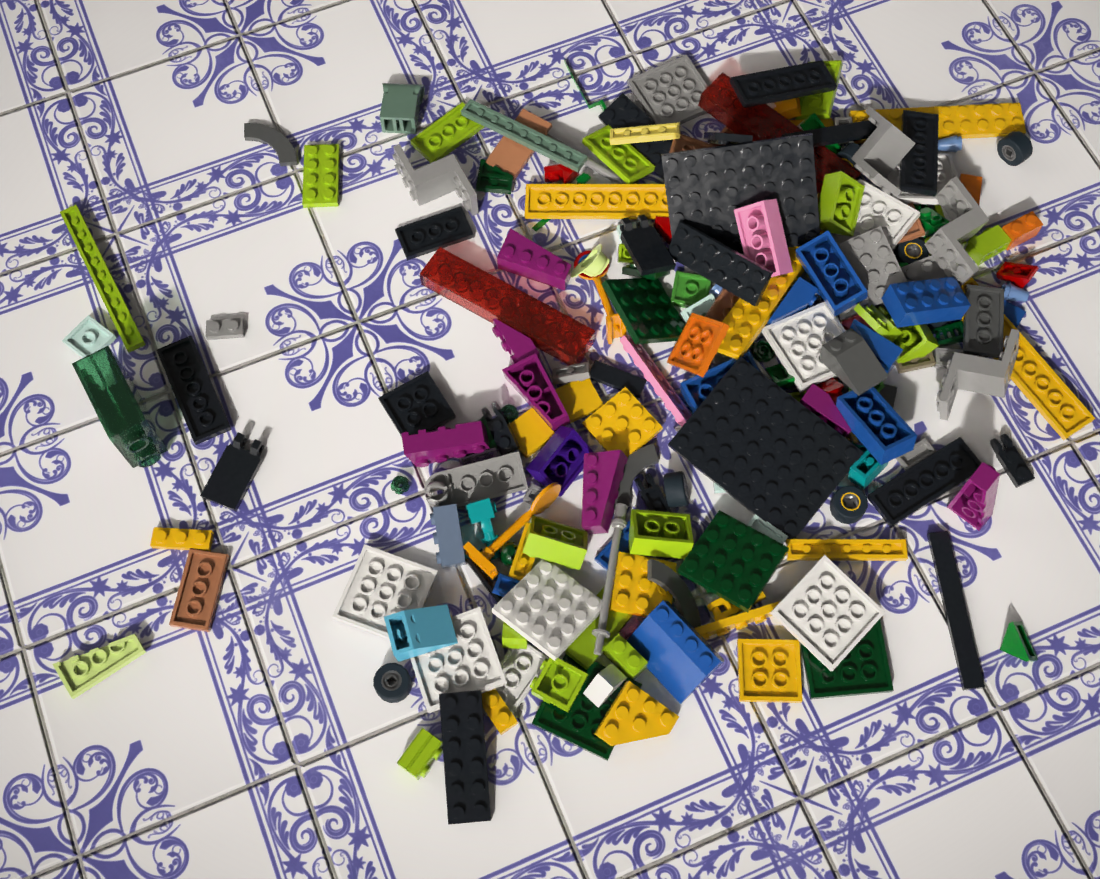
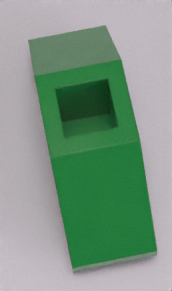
M913 204L915 209L920 212L919 219L926 233L924 239L934 235L942 226L950 222L925 204Z

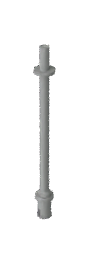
M623 503L615 505L614 519L611 520L614 532L598 629L592 630V635L596 637L595 655H602L604 638L610 637V632L606 630L621 532L627 526L625 519L628 506Z

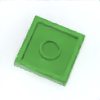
M676 271L671 302L674 306L690 307L709 295L711 281L699 274Z

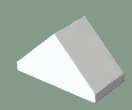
M611 663L596 675L583 694L599 708L627 677Z

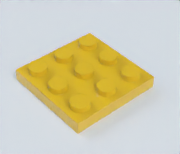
M626 387L582 422V425L606 451L622 450L627 457L663 430L658 421Z
M619 551L609 610L646 618L663 600L669 601L672 604L673 596L670 592H666L661 586L648 580L647 561L650 559L657 560L671 568L674 572H676L677 563Z
M737 639L739 702H802L800 645L798 640Z

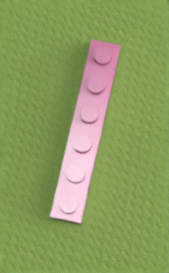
M624 335L620 339L624 350L631 355L634 364L643 372L644 378L654 387L655 393L664 401L665 407L674 415L675 421L683 427L692 416L691 412L641 344H635L630 335Z

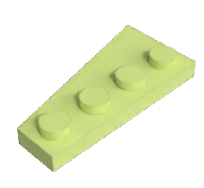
M133 634L111 642L107 646L97 647L88 653L80 656L76 655L70 657L69 660L56 662L52 665L71 698L75 699L146 653V650L137 635Z

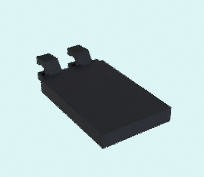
M645 214L638 215L637 219L640 222H636L637 228L633 229L628 217L621 219L623 225H620L622 232L620 239L641 276L675 269L676 263L655 227L649 225Z
M239 432L234 438L233 444L226 446L200 495L205 500L237 512L263 462L260 458L265 447L261 441L255 439L250 447V451L245 450L244 447L248 439Z

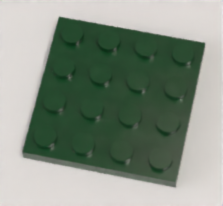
M659 279L604 280L602 286L635 344L671 342L679 339L685 324Z
M719 510L678 568V573L748 613L788 553L789 547Z
M880 619L833 671H830L801 643L810 700L894 691Z
M565 653L563 661L587 673L588 677L569 712L551 703L548 704L542 701L532 725L608 761L614 746H610L594 733L626 681H631L640 689L642 684L627 677L598 708L583 693L596 675L606 667L594 662L586 670Z

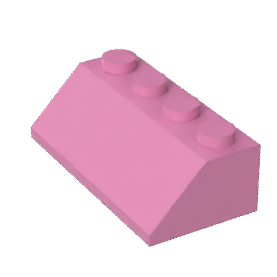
M777 199L763 200L735 209L734 213L744 256L773 272L771 277L793 272Z

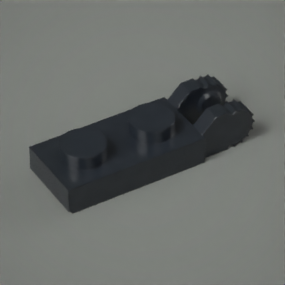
M495 401L491 403V406L497 417L492 418L490 411L486 407L481 412L487 421L488 428L502 456L519 449L520 446L505 414H503L500 406Z
M1003 434L1000 437L1006 448L1005 450L1002 449L998 439L990 440L991 447L996 453V458L1016 488L1035 479L1007 434Z
M650 473L645 475L650 488L645 489L639 478L634 480L647 510L673 513Z

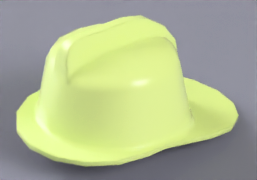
M601 244L597 245L574 268L570 277H576L581 273L592 277L600 275L605 270L610 261L601 251Z

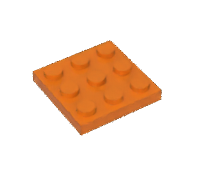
M691 313L667 363L704 377L730 326L723 322Z

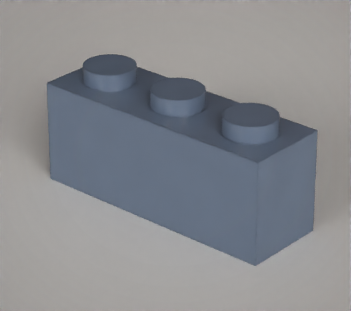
M457 504L433 507L430 519L431 524L436 526L433 539L434 544L439 546V552H436L437 564H441L443 569L466 565Z

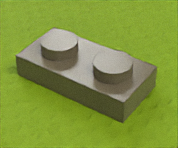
M931 351L922 358L918 357L905 363L896 362L895 366L898 374L933 367L936 361Z

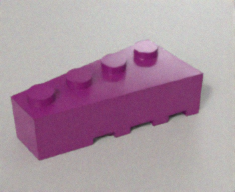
M511 228L497 256L498 269L564 291L571 278V264Z
M536 353L502 369L505 379L554 432L560 426L565 427L571 424L569 416Z
M482 421L456 424L453 429L445 426L438 427L437 431L426 432V429L418 430V434L409 435L408 432L401 433L404 455L416 467L421 468L427 467L431 463H443L450 458H463L466 454L482 453L484 450L490 449L487 429Z
M622 450L584 453L582 528L589 535L609 532L614 513V503L619 494L618 488L624 476V466L628 461V457Z
M982 462L947 508L980 531L993 515L1000 473L993 466Z

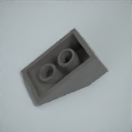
M852 328L822 345L820 361L858 396L888 378V374L866 341Z

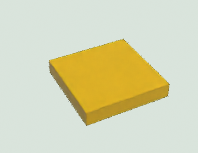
M590 378L583 381H573L555 389L571 423L594 413L604 405Z
M530 408L510 423L520 446L518 450L526 459L542 448L555 433L533 408Z

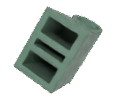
M382 83L384 91L380 111L382 132L417 134L419 110L424 98L425 86L420 84Z

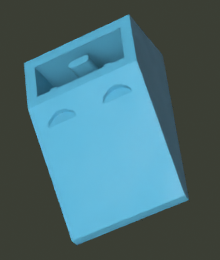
M447 604L404 610L384 617L393 655L398 662L458 643Z

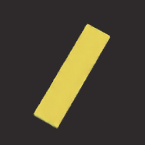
M680 122L610 129V145L680 139Z

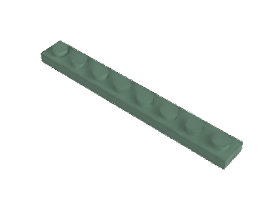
M472 99L461 110L462 116L576 172H579L588 160L587 155Z

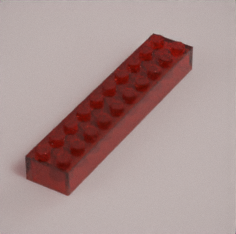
M723 72L701 93L698 104L700 108L734 133L753 135L752 141L779 138L782 134L803 131L767 104L743 108L730 84L731 78ZM825 146L814 147L817 193H821L825 174L842 171L858 181L861 172Z
M441 247L438 248L420 272L421 285L492 324L493 319L501 321L529 337L536 348L567 365L581 363L595 342L596 331Z

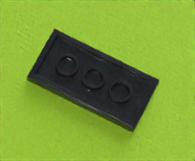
M462 206L395 229L407 261L474 238L473 231Z

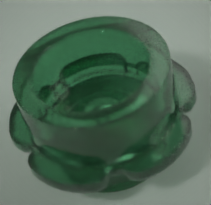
M508 404L501 409L509 423L519 416V412L513 405Z
M396 476L392 480L391 490L395 491L396 494L407 492L410 487L408 484L409 480L403 476Z

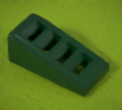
M962 320L930 329L932 334L936 335L938 347L963 342L964 325ZM955 330L958 331V336H955ZM949 331L952 336L951 338H948L947 332ZM939 333H943L944 340H941Z

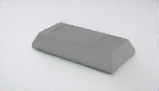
M924 437L915 443L912 451L896 459L906 471L937 451Z

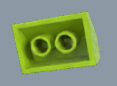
M842 171L825 174L818 202L820 229L825 232L829 231L830 233L854 236L865 186Z
M927 324L898 327L903 333L893 342L903 349L902 352H907L899 357L898 363H905L918 357H925L939 346Z
M639 509L631 510L629 528L630 554L679 559L687 557L694 544L690 514Z
M533 515L530 519L522 553L532 558L544 559L549 563L564 565L568 569L580 570L587 552L588 533L575 527Z

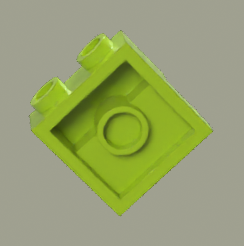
M859 303L855 306L854 310L877 333L892 343L903 333L896 327L893 319L887 317L889 313L881 306L877 308L872 304L870 307L866 306L864 308Z
M545 658L540 667V670H542L540 676H535L531 682V694L548 704L551 703L569 712L588 674L559 658L556 661L551 658Z

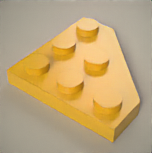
M626 681L594 734L610 746L663 736L671 732L679 716L631 681Z

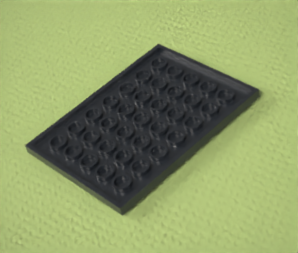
M812 133L661 154L672 238L679 222L683 221L743 254L734 210L771 199H777L788 248L802 246L820 235Z
M741 356L668 444L671 449L750 512L788 536L787 539H795L851 470L850 467L864 453Z

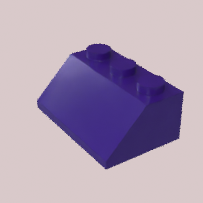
M560 426L527 466L526 470L544 487L557 482L561 486V491L558 495L561 497L583 470L584 453H593V451L574 428Z

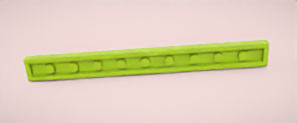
M74 205L60 211L127 351L130 353L145 346L146 344L78 206Z

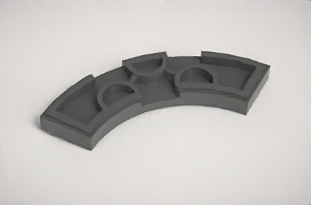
M244 123L245 141H257L271 146L278 155L280 166L298 165L296 153L291 142L281 132L263 124Z
M654 444L642 447L628 456L627 464H625L623 470L624 476L618 488V498L614 503V510L617 503H623L631 507L630 489L634 479L644 469L658 464L659 460Z
M654 559L648 560V580L658 584L666 592H670L675 599L674 603L678 612L693 628L701 626L695 599L681 577L665 564Z

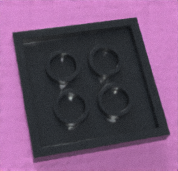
M428 371L378 398L401 437V433L408 432L409 435L418 434V430L426 429V432H431L456 418L455 413Z

